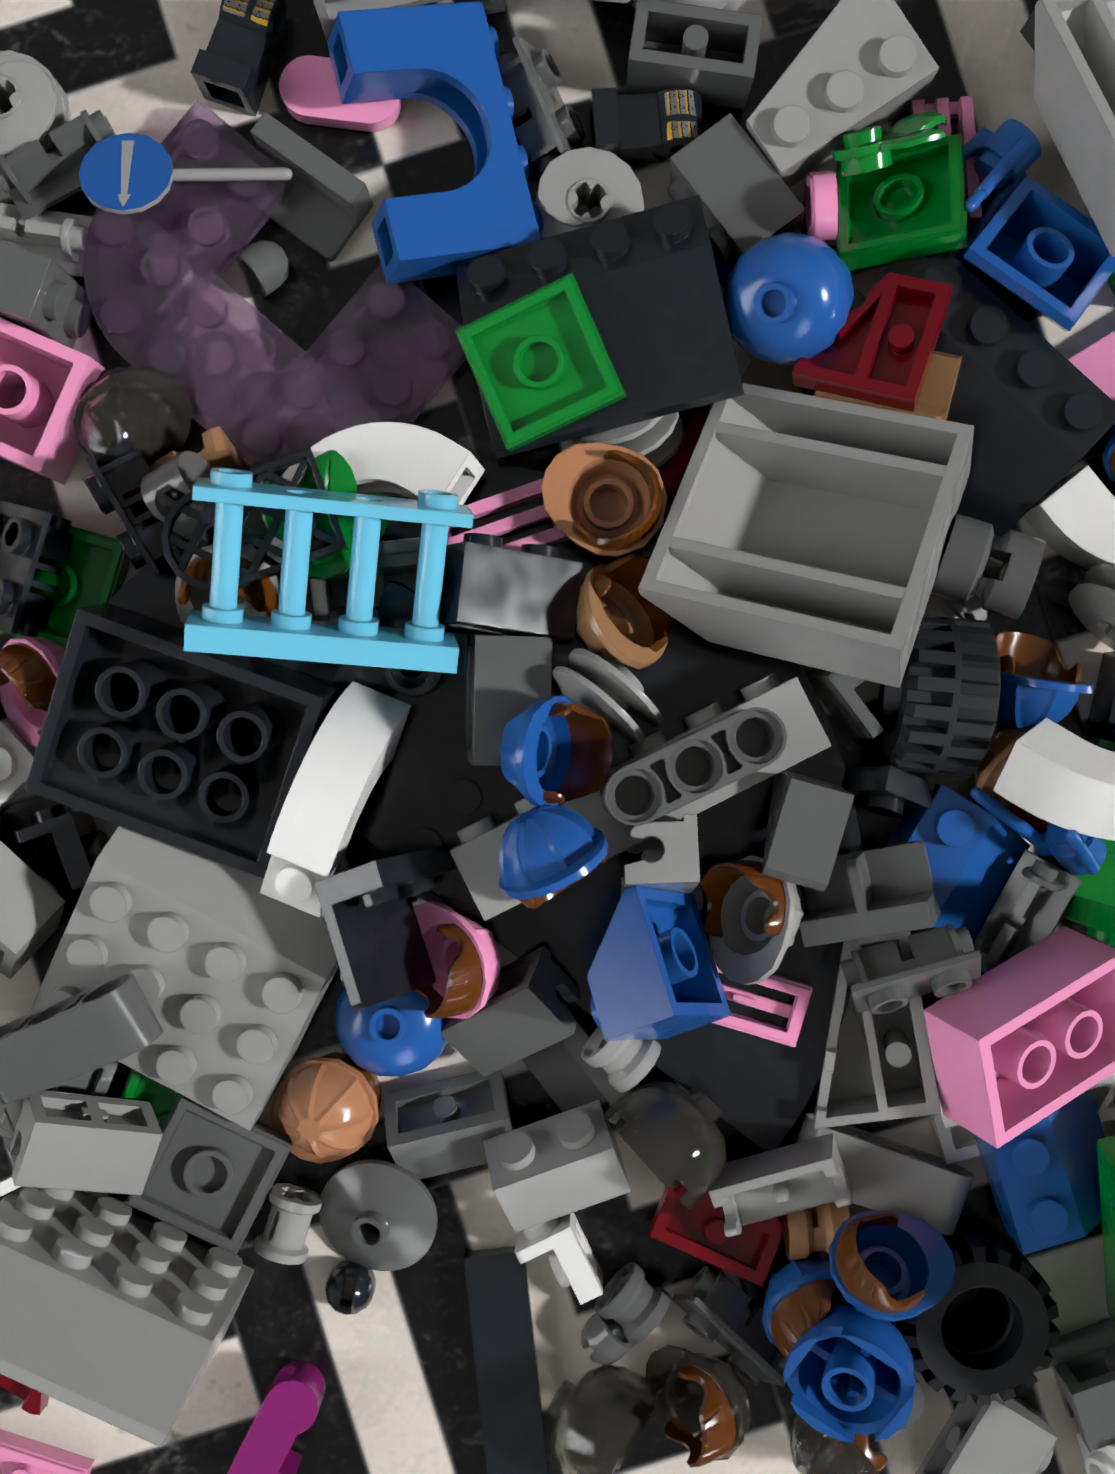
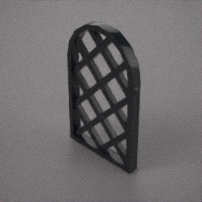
M311 448L247 470L253 473V479H256L254 483L264 484L268 480L280 486L305 488L300 486V483L310 465L319 490H326ZM300 463L292 481L273 473ZM192 491L180 498L166 515L161 534L163 553L173 572L179 578L195 589L210 592L211 572L206 582L194 580L184 573L193 554L212 562L213 554L197 546L207 525L214 527L215 518L212 515L215 511L216 502H208L203 513L189 507V505L197 501L192 500ZM244 505L242 528L252 509L273 518L263 540L242 531L241 540L259 549L249 570L240 566L239 575L243 577L239 578L238 589L281 574L282 563L260 571L258 570L267 552L282 558L283 549L272 545V541L281 523H285L286 509H278L276 511L272 508ZM313 512L311 536L330 545L310 552L309 563L348 549L335 514H328L336 537L316 529L322 513ZM181 513L199 520L189 542L172 535L175 521ZM172 545L184 550L179 563L173 557Z

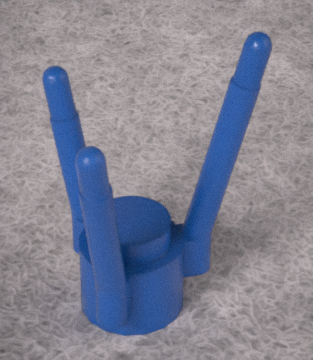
M1014 119L1006 120L994 133L983 127L963 146L964 162L974 155L979 157L974 162V169L982 180L974 193L964 203L965 211L968 213L975 211L994 189H999L983 213L982 218L970 233L968 247L960 249L955 256L964 266L967 264L963 257L1027 176L1026 170L1041 156V145L1035 134L1023 123Z
M976 787L971 790V797L1033 844L1041 856L1053 855L1064 871L1071 875L1096 874L1100 870V866L1105 860L1107 853L1103 839L1080 834L1076 830L1064 829L1052 823H1049L1046 833H1040L981 788Z

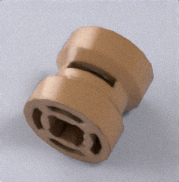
M834 1201L782 1215L781 1223L786 1228L783 1234V1241L788 1260L807 1259L812 1252L825 1251L829 1255V1246L840 1225L850 1218L848 1206L837 1208Z

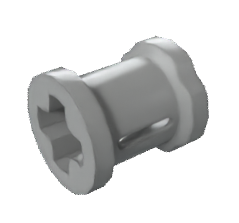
M288 1183L274 1184L269 1192V1201L272 1205L263 1233L256 1236L253 1249L258 1255L269 1261L286 1265H299L304 1263L307 1258L309 1249L305 1244L312 1216L320 1212L322 1201L318 1193L306 1187Z

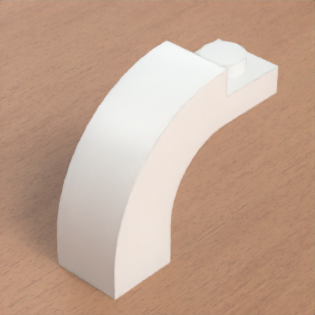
M374 422L353 426L338 431L310 447L315 458L329 450H335L343 456L353 470L359 494L379 492L389 496H400L417 500L418 490H440L458 494V504H464L485 471L469 450L449 438L421 426L400 422ZM300 463L290 466L281 477L292 481ZM274 537L272 545L283 549V542ZM316 538L311 545V549L323 548L326 542ZM267 552L266 555L278 563H282V558Z
M1089 466L1065 477L1023 516L1033 530L1042 539L1046 540L1048 546L1069 561L1086 569H1090L1095 564H1111L1115 566V497Z
M354 681L340 695L314 737L281 809L266 852L271 854V858L260 890L261 894L316 917L321 916V905L314 883L338 874L362 809L377 780L394 757L411 707L410 704Z
M1045 718L1016 741L993 791L1049 823L1064 829L1076 830L1080 834L1115 841V752L1098 747L1050 719Z

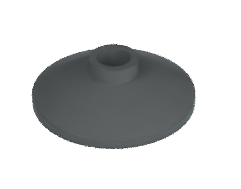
M376 1159L359 1160L349 1163L331 1176L320 1196L322 1205L319 1219L326 1238L343 1257L368 1269L395 1271L409 1267L428 1252L435 1238L438 1214L430 1192L413 1173L397 1164ZM367 1223L376 1226L378 1229L372 1228Z

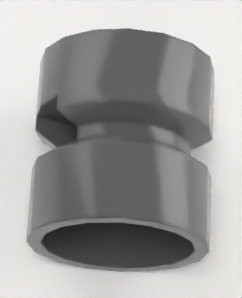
M956 514L931 593L961 603H965L975 596L980 598L984 610L1018 620L1035 583L1043 559L1046 540L1011 529L1000 537L994 534L991 523ZM989 556L1003 561L997 580L982 577Z

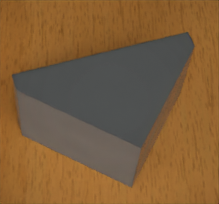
M783 770L775 774L762 874L824 892L830 881L855 795L836 784Z

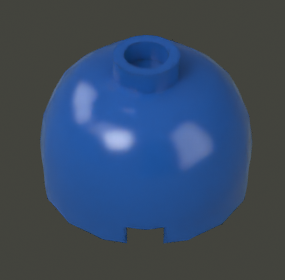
M787 232L761 239L738 258L726 278L723 301L730 332L741 348L759 360L790 365L797 363L802 357L809 360L834 343L838 331L845 325L848 313L853 308L855 295L851 271L844 260L839 258L835 250L826 245V242L817 236Z
M342 986L335 1006V1030L343 1051L358 1067L378 1076L403 1077L430 1065L444 1052L448 1044L441 1031L449 1018H426L424 1012L429 1007V1003L423 995L415 990L355 1011L351 1007L346 989Z
M840 1304L832 1306L827 1317L811 1327L796 1343H793L786 1358L783 1376L784 1383L787 1381L792 1392L790 1403L795 1412L816 1431L838 1441L851 1443L854 1442L855 1434L868 1435L876 1433L874 1442L890 1438L905 1426L913 1409L916 1391L913 1354L902 1334L890 1321L874 1319L863 1312H857L853 1305Z

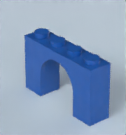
M483 2L338 11L327 46L341 103L351 104L394 99H416L430 103L446 112L458 123L465 133L473 152L474 176L473 180L468 184L446 192L385 198L371 225L386 284L456 275L455 263L540 240V232L544 229L543 218L539 207L532 204L527 184L529 175L528 157L524 147L517 144L512 123L514 118L513 96L510 88L503 86L498 67L500 52L498 35L493 26H488Z

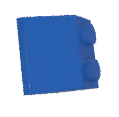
M1029 176L1023 179L963 256L967 263L1065 332L1070 331L1115 269V257H1111L1095 223Z
M932 783L935 784L931 808L908 809L886 846L921 840L925 843L941 911L933 928L950 923L954 929L966 926L973 941L995 905L1023 852L1028 850L1031 845L991 813L943 784Z
M636 885L625 889L587 974L592 993L590 998L591 1013L594 1021L602 1030L605 1041L668 1039L731 1016L694 894Z
M1091 1090L1085 1091L998 1149L974 1134L1002 1228L1024 1255L1086 1237L1101 1222L1097 1140L1106 1137Z

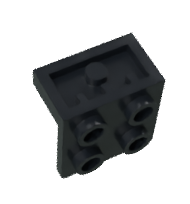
M449 845L374 860L314 883L321 905V916L328 928L340 968L341 982L347 991L353 1010L357 1011L436 982L435 973L411 897L436 889L433 877L457 869L450 853Z

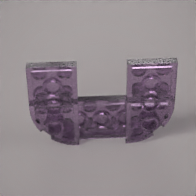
M199 99L196 100L161 143L171 157L173 169L277 167ZM292 179L285 181L172 182L169 192L163 199L143 212L121 215L105 212L97 208L89 226L85 242L83 271L89 305L105 338L131 366L202 427L209 430L220 426L239 452V455L256 466H261L309 449L322 439L353 426L374 422L412 424L467 359L455 333L456 329L463 326L411 281L386 284L381 263L306 352L220 279L236 259V254L249 244L269 220L272 213L296 187ZM289 467L273 473L283 475Z

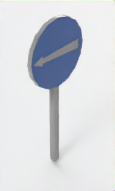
M133 133L109 136L96 143L83 157L79 169L81 188L90 202L105 212L121 215L143 212L158 204L169 192L172 182L290 180L293 176L291 169L287 167L173 169L170 155L159 142L146 135Z

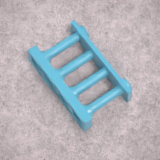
M211 468L210 478H197L193 485L192 500L216 502L210 602L202 605V611L190 610L185 623L183 651L457 674L459 646L454 633L444 632L445 626L439 623L448 528L449 526L473 527L474 514L468 505L458 504V494L423 489L418 490V498L414 500L252 483V472L231 468ZM244 505L286 509L279 604L277 609L271 610V617L243 614L244 608L237 605ZM313 512L354 516L346 614L339 616L338 623L311 620L312 614L305 611ZM381 519L422 523L412 620L405 622V629L378 626L379 620L372 617Z

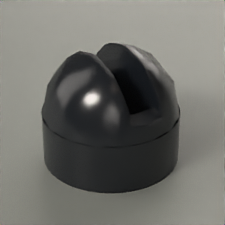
M349 1260L338 1263L332 1269L325 1287L327 1301L334 1311L345 1315H352L365 1309L371 1302L376 1288L374 1272L361 1264ZM345 1276L356 1277L352 1301L342 1298Z

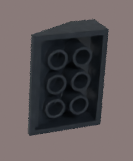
M700 195L455 263L464 326L572 273L627 396L516 450L509 451L506 449L479 387L490 440L496 458L744 395Z
M949 251L926 255L907 276L952 284L951 301L934 351L963 356L946 420L974 425L970 474L957 514L991 523L994 534L1001 537L1077 464L1115 423V402ZM807 388L802 394L814 396L815 390Z
M110 603L77 608L25 791L264 878L271 858V854L266 852L283 804L314 737L339 698L342 688L258 657L183 651L184 630Z

